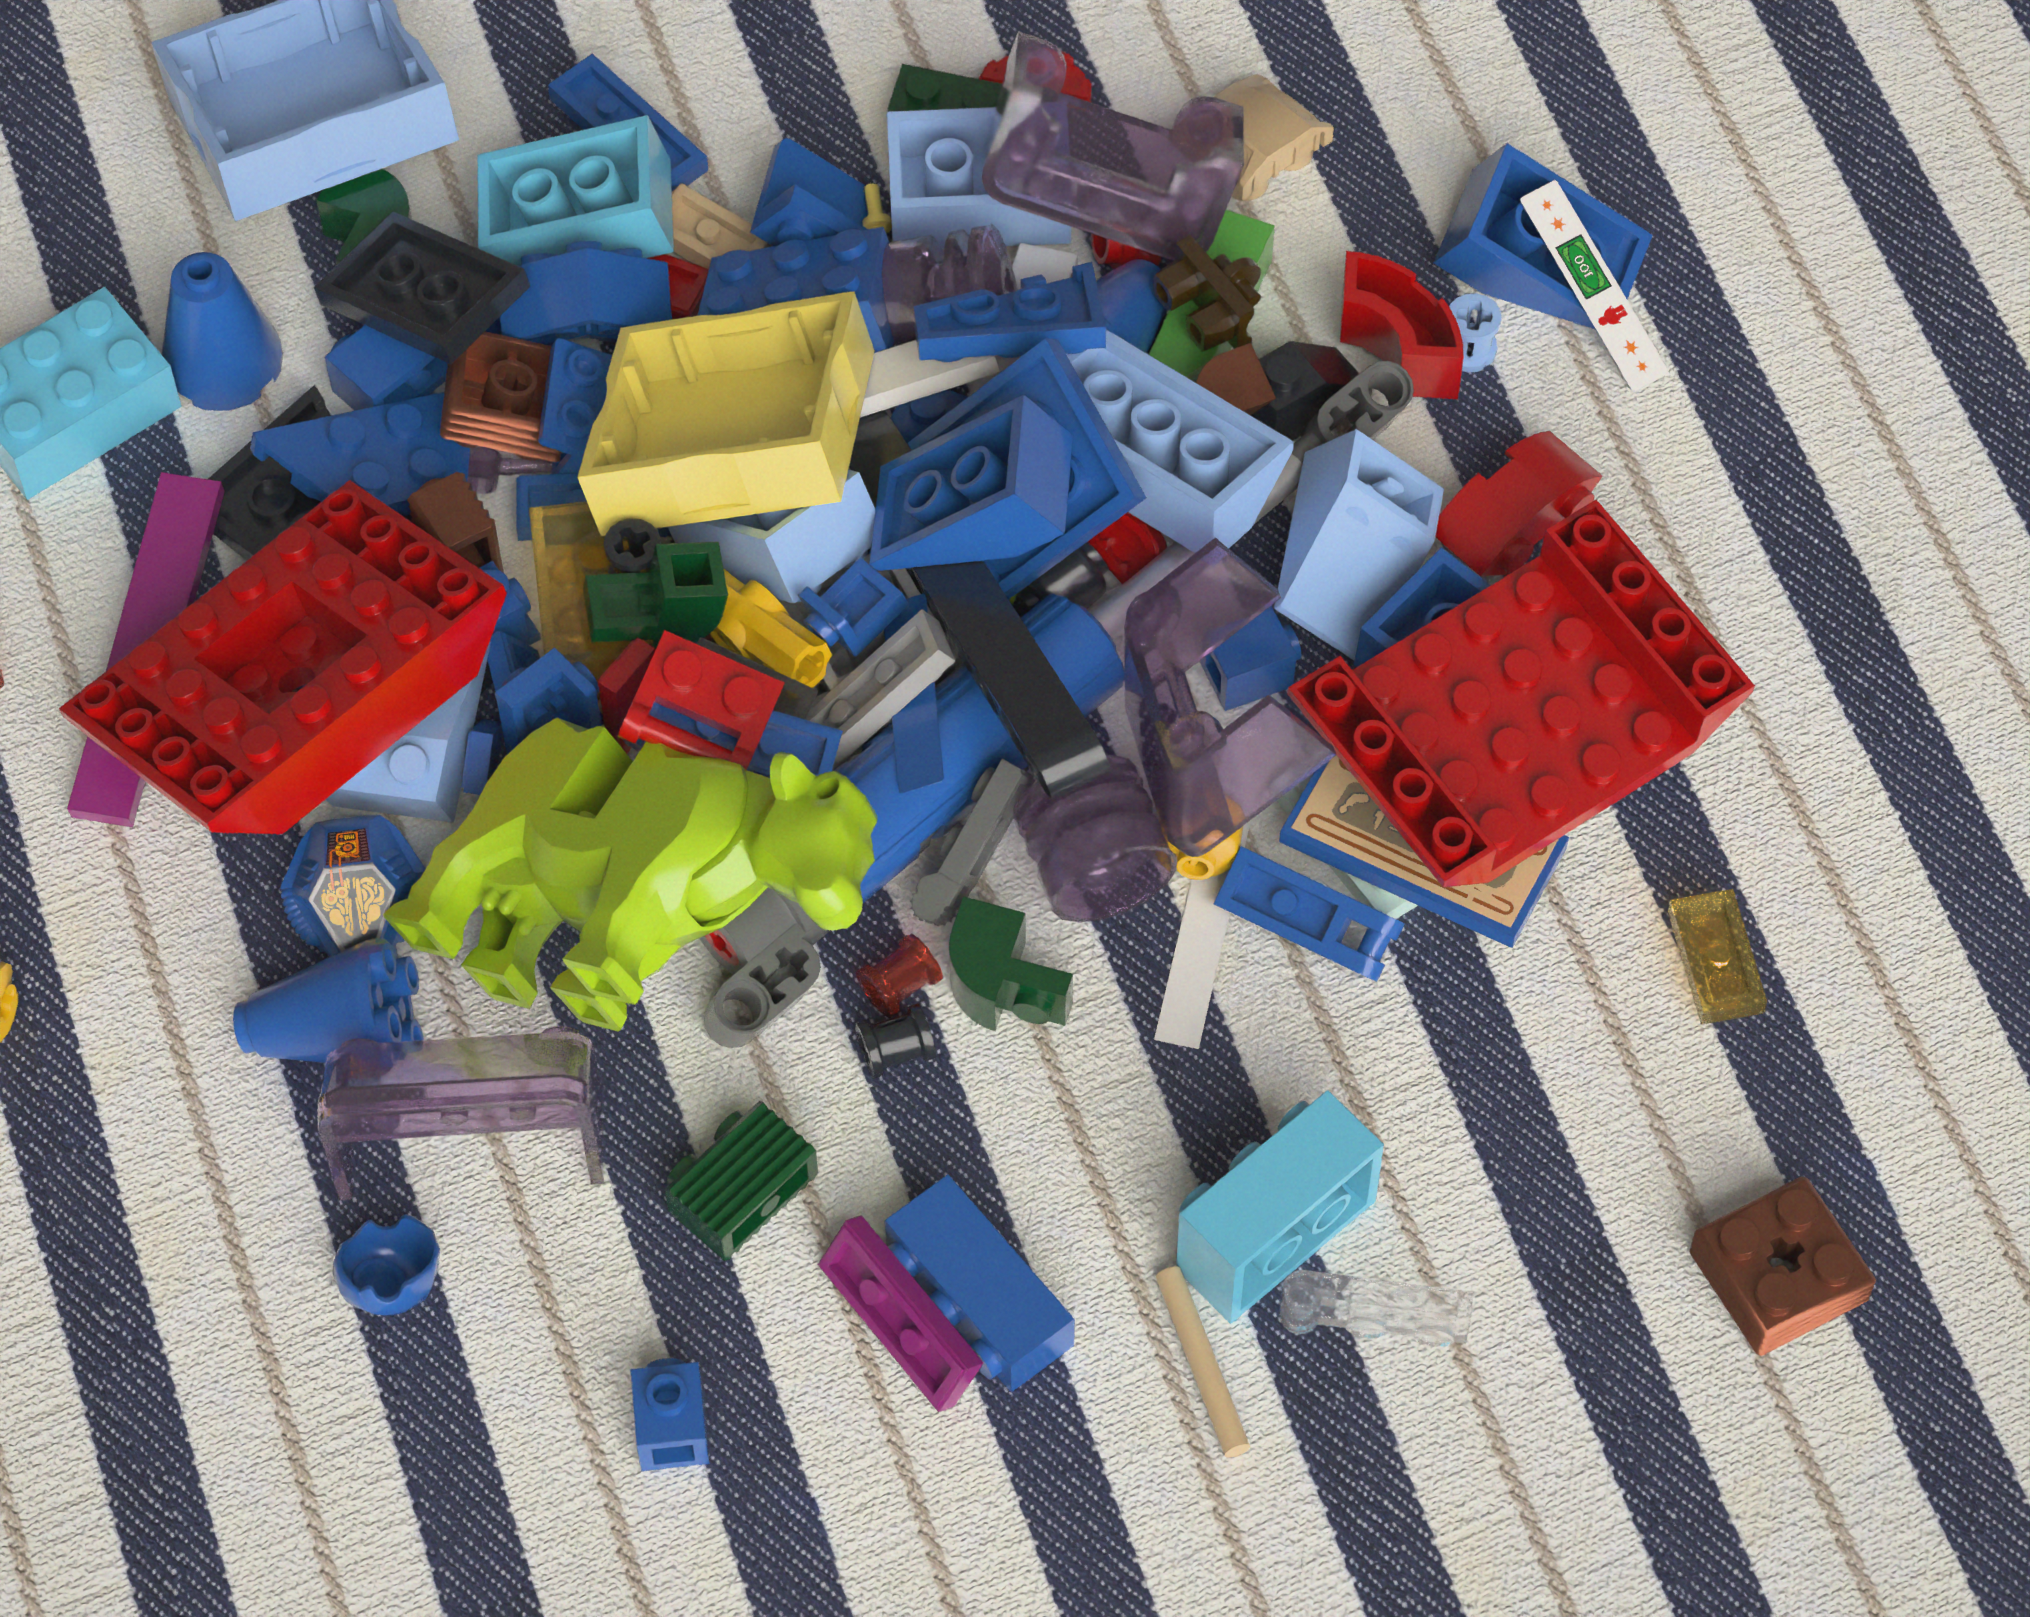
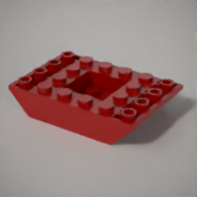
M349 480L288 529L280 533L241 566L233 570L199 599L186 607L152 636L135 647L96 680L84 687L82 691L62 705L59 711L63 718L210 832L284 834L478 676L507 593L503 584ZM305 685L297 692H292L297 687Z

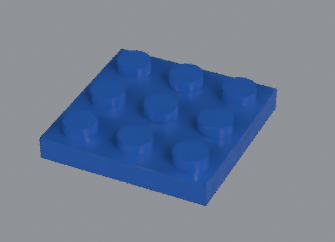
M1045 338L907 443L912 451L1023 394L1073 434L1065 534L1014 558L984 560V563L1008 599L1147 498L1057 339Z

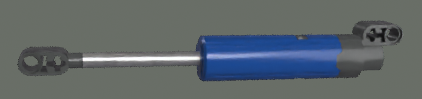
M1378 361L1368 366L1323 404L1303 429L1301 438L1293 444V451L1254 524L1298 488L1306 451L1355 429L1374 440L1392 424L1412 400L1414 392L1412 379L1403 367L1390 361ZM1368 389L1379 390L1384 394L1389 406H1383L1375 402L1370 396ZM1347 417L1352 424L1350 429L1346 433L1339 434L1337 437L1334 436L1330 431L1335 429ZM1175 541L1090 612L1080 604H1076L1064 596L1051 593L1044 596L1020 616L1085 718L1123 687L1125 671L1114 640L1208 563L1207 560ZM964 663L935 686L944 780L942 782L903 794L899 793L892 722L862 746V753L850 757L832 770L846 776L867 797L878 816L877 823L871 834L875 861L860 883L863 903L916 860L920 853L930 846L931 839L943 837L957 823H960L971 814L977 804L971 799L972 793L980 777L989 767L996 769L1002 759L1022 769L1028 766ZM768 887L746 910L726 926L699 938L711 955L733 974L722 984L706 1006L703 1018L705 1029L710 1038L719 1045L728 1048L743 1047L752 1042L795 1006L819 976L821 969L820 958L813 945L831 930L820 928L798 903L787 899ZM788 964L795 967L796 975L785 978L769 994L763 985L767 983L778 967H786ZM732 999L742 1001L749 1007L752 1013V1023L744 1026L733 1024L724 1014L723 1002Z

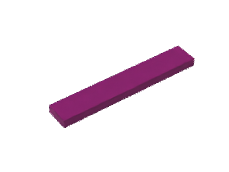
M161 472L106 671L180 614L186 607L195 602L225 492L221 481ZM87 736L67 810L72 818L133 827L146 781Z

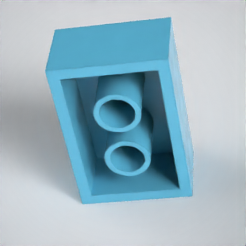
M648 115L477 155L478 248L517 266L521 265V257L534 253L560 255L566 253L565 246L567 244L579 241L601 242L602 250L639 249L642 250L643 258L674 252L671 160Z
M105 286L0 348V467L27 500L182 407L170 364Z
M1328 1090L1311 1104H1308L1306 1101L1298 1103L1282 1118L1278 1125V1132L1262 1145L1258 1142H1252L1247 1145L1232 1160L1229 1166L1230 1172L1212 1187L1208 1183L1201 1184L1182 1202L1179 1208L1176 1266L1181 1268L1184 1278L1232 1324L1376 1202L1384 1144Z

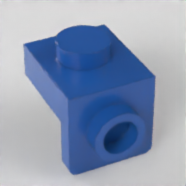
M861 557L821 597L808 586L798 594L799 599L809 613L803 620L806 627L826 642L829 648L838 642L855 658L909 605L904 594Z

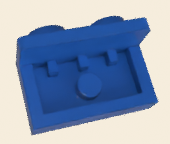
M561 338L556 339L550 350L538 442L542 446L562 452L560 460L552 463L551 474L579 473L593 422L602 410L606 399V376L613 356Z
M554 647L528 668H518L504 680L501 688L495 694L507 755L530 733L555 718L563 719L586 729L604 725L603 715L599 710L597 699L599 685L593 674L584 664L579 661L571 664Z

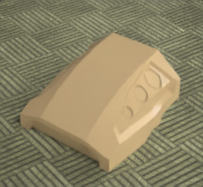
M1255 74L1233 83L1189 112L1166 133V142L1203 178L1222 185L1224 191L1230 197L1241 201H1250L1262 196L1268 188L1269 179L1279 176L1280 171H1296L1306 167L1313 158V152L1318 150L1320 145L1325 147L1333 141L1334 127L1330 123L1320 122L1292 97L1279 90L1267 78Z

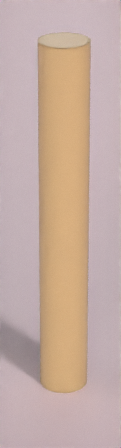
M1178 1266L1166 1268L1156 1275L1162 1296L1224 1455L1228 1458L1239 1456L1250 1449L1249 1441L1181 1268Z

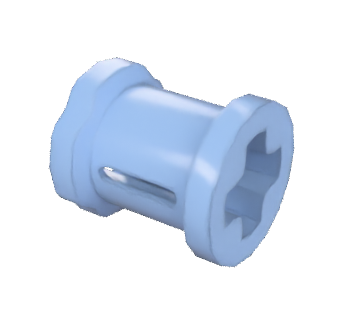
M1478 293L1464 294L1457 297L1449 307L1456 318L1461 332L1464 354L1462 371L1478 372L1485 366L1492 364L1497 354V341L1494 335L1498 332L1501 325V310L1496 302L1488 296ZM1474 309L1477 310L1476 324L1470 323L1471 311ZM1468 342L1474 343L1472 356L1467 355Z

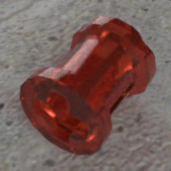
M914 934L906 935L899 940L900 947L872 967L865 964L856 971L857 980L866 997L880 1013L889 1018L900 1011L899 1003L925 984L929 986L935 985L943 979V974L937 960L931 954L928 947Z

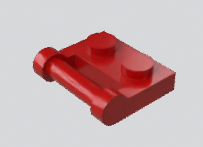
M664 630L617 737L634 744L637 743L638 739L651 744L662 743L678 752L692 756L724 759L740 764L747 770L785 682ZM654 703L738 738L734 751L649 715Z

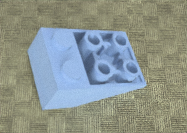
M1357 429L1306 451L1274 609L1355 661L1360 628L1420 569L1433 545L1444 488Z

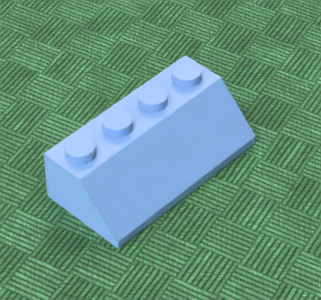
M1106 329V348L1087 349L1081 353L1066 355L1147 497L1128 512L1203 559L1213 563L1252 528L1293 451L1294 441Z

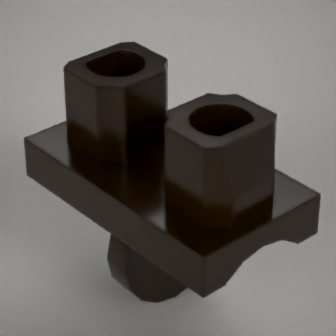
M1191 234L1176 242L1175 261L1154 275L1153 293L1166 310L1170 311L1190 300H1193L1199 307V309L1186 315V330L1191 340L1202 352L1225 342H1228L1233 349L1249 343L1252 344V337L1246 330L1248 323L1254 316L1253 307L1261 299V295L1254 288L1260 279V267L1249 257H1243L1232 262L1225 254H1220L1212 260Z

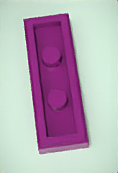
M860 1215L845 1220L817 1265L938 1413L954 1407L984 1364L983 1361L864 1217Z

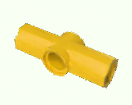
M724 569L728 598L722 619L718 626L710 633L711 637L727 654L744 664L749 660L753 661L768 674L785 682L784 686H787L792 691L796 692L802 688L811 690L826 675V667L832 657L827 643L792 619L779 600L762 584L755 580H750L745 585Z

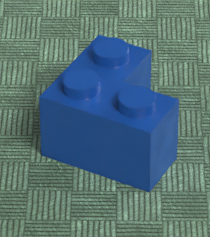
M597 241L569 243L565 246L566 253L560 255L552 253L524 255L521 257V265L518 266L525 270L530 287L500 316L501 335L549 346H552L558 338L571 342L591 338L616 343L620 328L672 320L668 262L643 258L642 250L639 249L602 250V243Z

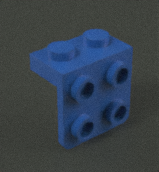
M785 138L773 148L750 233L772 246H778L783 242L794 239L806 241L834 236L849 229L867 230L866 227L862 226L863 219L868 216L864 191L866 185L792 139Z

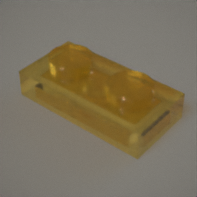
M1729 889L1671 899L1668 915L1700 1024L1764 1014L1767 999L1734 890Z

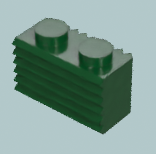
M761 1101L756 1103L746 1114L740 1110L730 1114L716 1130L714 1135L715 1143L699 1158L694 1154L684 1157L676 1164L667 1178L668 1186L665 1188L668 1212L724 1261L730 1260L734 1252L739 1251L744 1243L749 1242L751 1237L757 1234L762 1226L768 1224L771 1217L776 1216L781 1208L786 1207L790 1199L796 1198L799 1191L805 1189L807 1184L813 1181L818 1174L817 1154L813 1145L806 1142L802 1135L797 1134L793 1127L788 1126L782 1118H779L773 1110L768 1109L765 1103Z

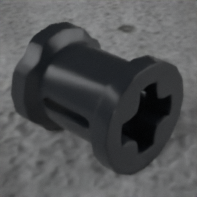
M627 519L619 521L609 529L604 539V551L607 560L612 564L608 574L641 573L643 569H645L646 573L649 572L655 545L661 544L659 533L651 523L642 519ZM624 537H627L628 541L627 550L623 548L622 540Z
M918 1003L908 1006L907 1014L870 1025L865 1020L856 1023L855 1030L866 1067L873 1079L883 1076L884 1068L921 1057L925 1062L936 1058L932 1034L925 1014Z

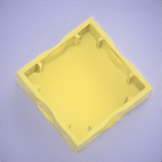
M855 292L775 303L733 314L699 315L620 328L606 376V399L602 410L593 422L577 477L600 535L605 536L613 525L627 519H642L651 523L657 529L841 502L875 352Z

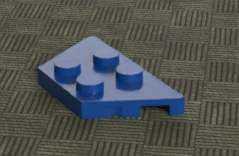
M444 392L261 430L252 434L250 449L253 455L262 462L269 456L292 473L291 484L309 498L317 499L320 502L351 480L400 515L407 516L411 512L407 499L426 482L435 478H445L455 472L464 473L466 482L468 480L470 448L463 447L453 440L444 439L440 436Z

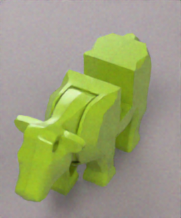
M555 718L530 733L504 757L486 783L467 818L455 832L434 848L431 860L422 876L411 886L408 899L393 904L383 913V917L411 948L454 959L463 945L464 929L470 915L482 904L483 923L478 946L468 954L461 966L494 1000L531 1009L538 994L534 972L537 956L552 932L564 921L580 932V942L563 958V962L568 969L556 977L550 988L582 1022L619 1032L627 1019L626 1003L636 1005L644 992L641 981L661 971L668 960L686 944L726 926L746 910L768 887L787 899L798 903L811 920L822 929L833 931L845 929L854 924L862 911L863 899L860 883L875 861L871 834L877 823L878 816L867 797L846 776L837 771L825 772L816 776L798 758L790 753L779 752L774 755L770 765V778L747 771L742 765L720 758L692 756L675 751L662 743L651 744L645 742L632 761L605 727L596 726L586 729L563 719Z

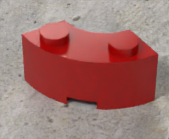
M1346 251L1340 342L1363 347L1382 359V361L1394 362L1403 367L1413 382L1414 392L1412 397L1458 399L1464 359L1463 342L1456 318L1443 298L1437 300L1426 288L1416 282V273L1398 263L1376 255Z
M1551 431L1531 435L1505 450V455L1511 461L1501 467L1488 480L1480 473H1477L1439 514L1435 537L1480 577L1508 575L1522 567L1532 554L1534 545L1544 537L1545 531L1594 501L1595 495L1592 491L1603 475Z

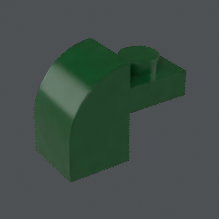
M382 168L323 189L317 198L324 236L345 242L335 259L336 265L393 211L412 219L408 196L404 187L396 177Z
M719 542L656 544L650 569L647 573L586 575L583 595L591 642L632 641L638 637L641 640H649V645L656 650L664 630L693 643L709 635L720 623L728 598Z
M963 896L949 939L950 984L953 996L962 1011L977 1024L993 1031L997 1029L1003 1009L1013 1012L1018 1018L1029 1023L1045 1024L1052 1022L1065 1026L1073 1005V974L1020 960L1026 944V913Z

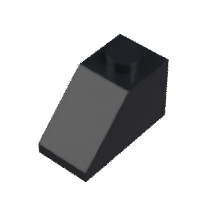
M1289 341L1259 359L1276 399L1250 416L1294 441L1301 437L1303 429L1323 404L1359 375V373L1337 347ZM1369 388L1368 390H1369V394H1370V396H1371V395H1372V388Z

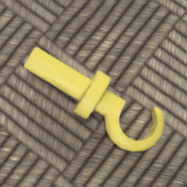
M868 184L864 187L868 216L863 219L862 226L867 229L884 227L885 233H888L892 229V220L889 215L883 213L879 186L877 184Z

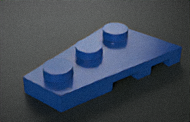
M1088 262L1072 266V277L1046 283V279L1042 274L1020 279L1021 289L998 296L991 291L980 289L914 306V328L919 361L955 362L965 357L994 355L1003 358H1016L1027 353L1045 338L1057 339L1066 354H1077L1087 349L1106 348V325L1093 263Z

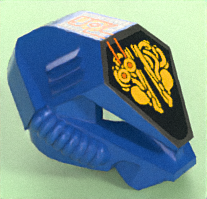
M365 815L316 822L301 839L281 884V898L284 899L282 905L285 906L284 912L288 914L287 919L290 921V925L295 928V932L300 935V938L305 940L308 946H317L320 952H326L329 957L365 940L376 938L386 939L397 952L396 944L405 940L383 917V913L393 904L408 899L411 886L420 879L426 868L397 827L381 815Z

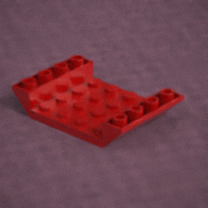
M1596 499L1545 531L1540 556L1352 670L1344 659L1339 656L1289 686L1287 694L1441 886L1453 887L1491 882L1692 755L1754 691L1755 685Z

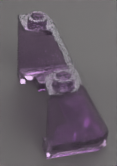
M1018 31L1008 57L983 163L982 182L984 189L991 198L1004 205L1174 261L1175 243L1190 234L1207 253L1213 244L1244 166V107L1216 97L1201 96L1192 98L1178 112L1172 129H1168L1061 93L1067 67L1063 53L1057 46L1044 39Z

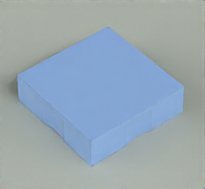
M277 0L265 6L236 14H229L151 42L168 99L235 221L459 141L445 83L419 41L401 25L397 6L393 0Z

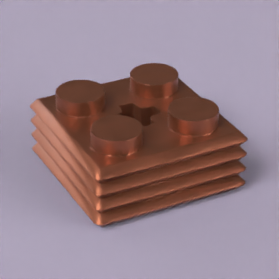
M484 332L452 364L447 363L440 436L444 439L453 440L467 448L481 446L514 453L519 458L528 461L542 459L558 462L562 452L542 446L538 442L551 346Z
M1804 1176L1697 1229L1694 1232L1693 1242L1689 1250L1691 1256L1755 1353L1761 1356L1867 1302L1870 1299L1876 1282V1278L1809 1179ZM1780 1258L1789 1261L1794 1265L1793 1272L1790 1273L1784 1265L1773 1268L1770 1265L1771 1259Z

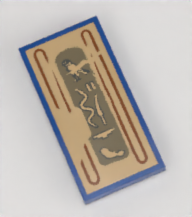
M1330 746L1283 825L1279 842L1510 948L1514 947L1565 853L1569 837L1566 835L1560 837L1489 883L1442 887Z

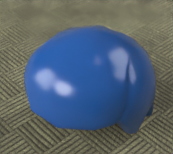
M402 1215L399 1221L392 1226H379L370 1219L355 1232L353 1237L346 1239L339 1245L333 1261V1276L344 1300L355 1308L385 1316L404 1313L423 1302L431 1291L439 1266L440 1247L434 1231L414 1216Z

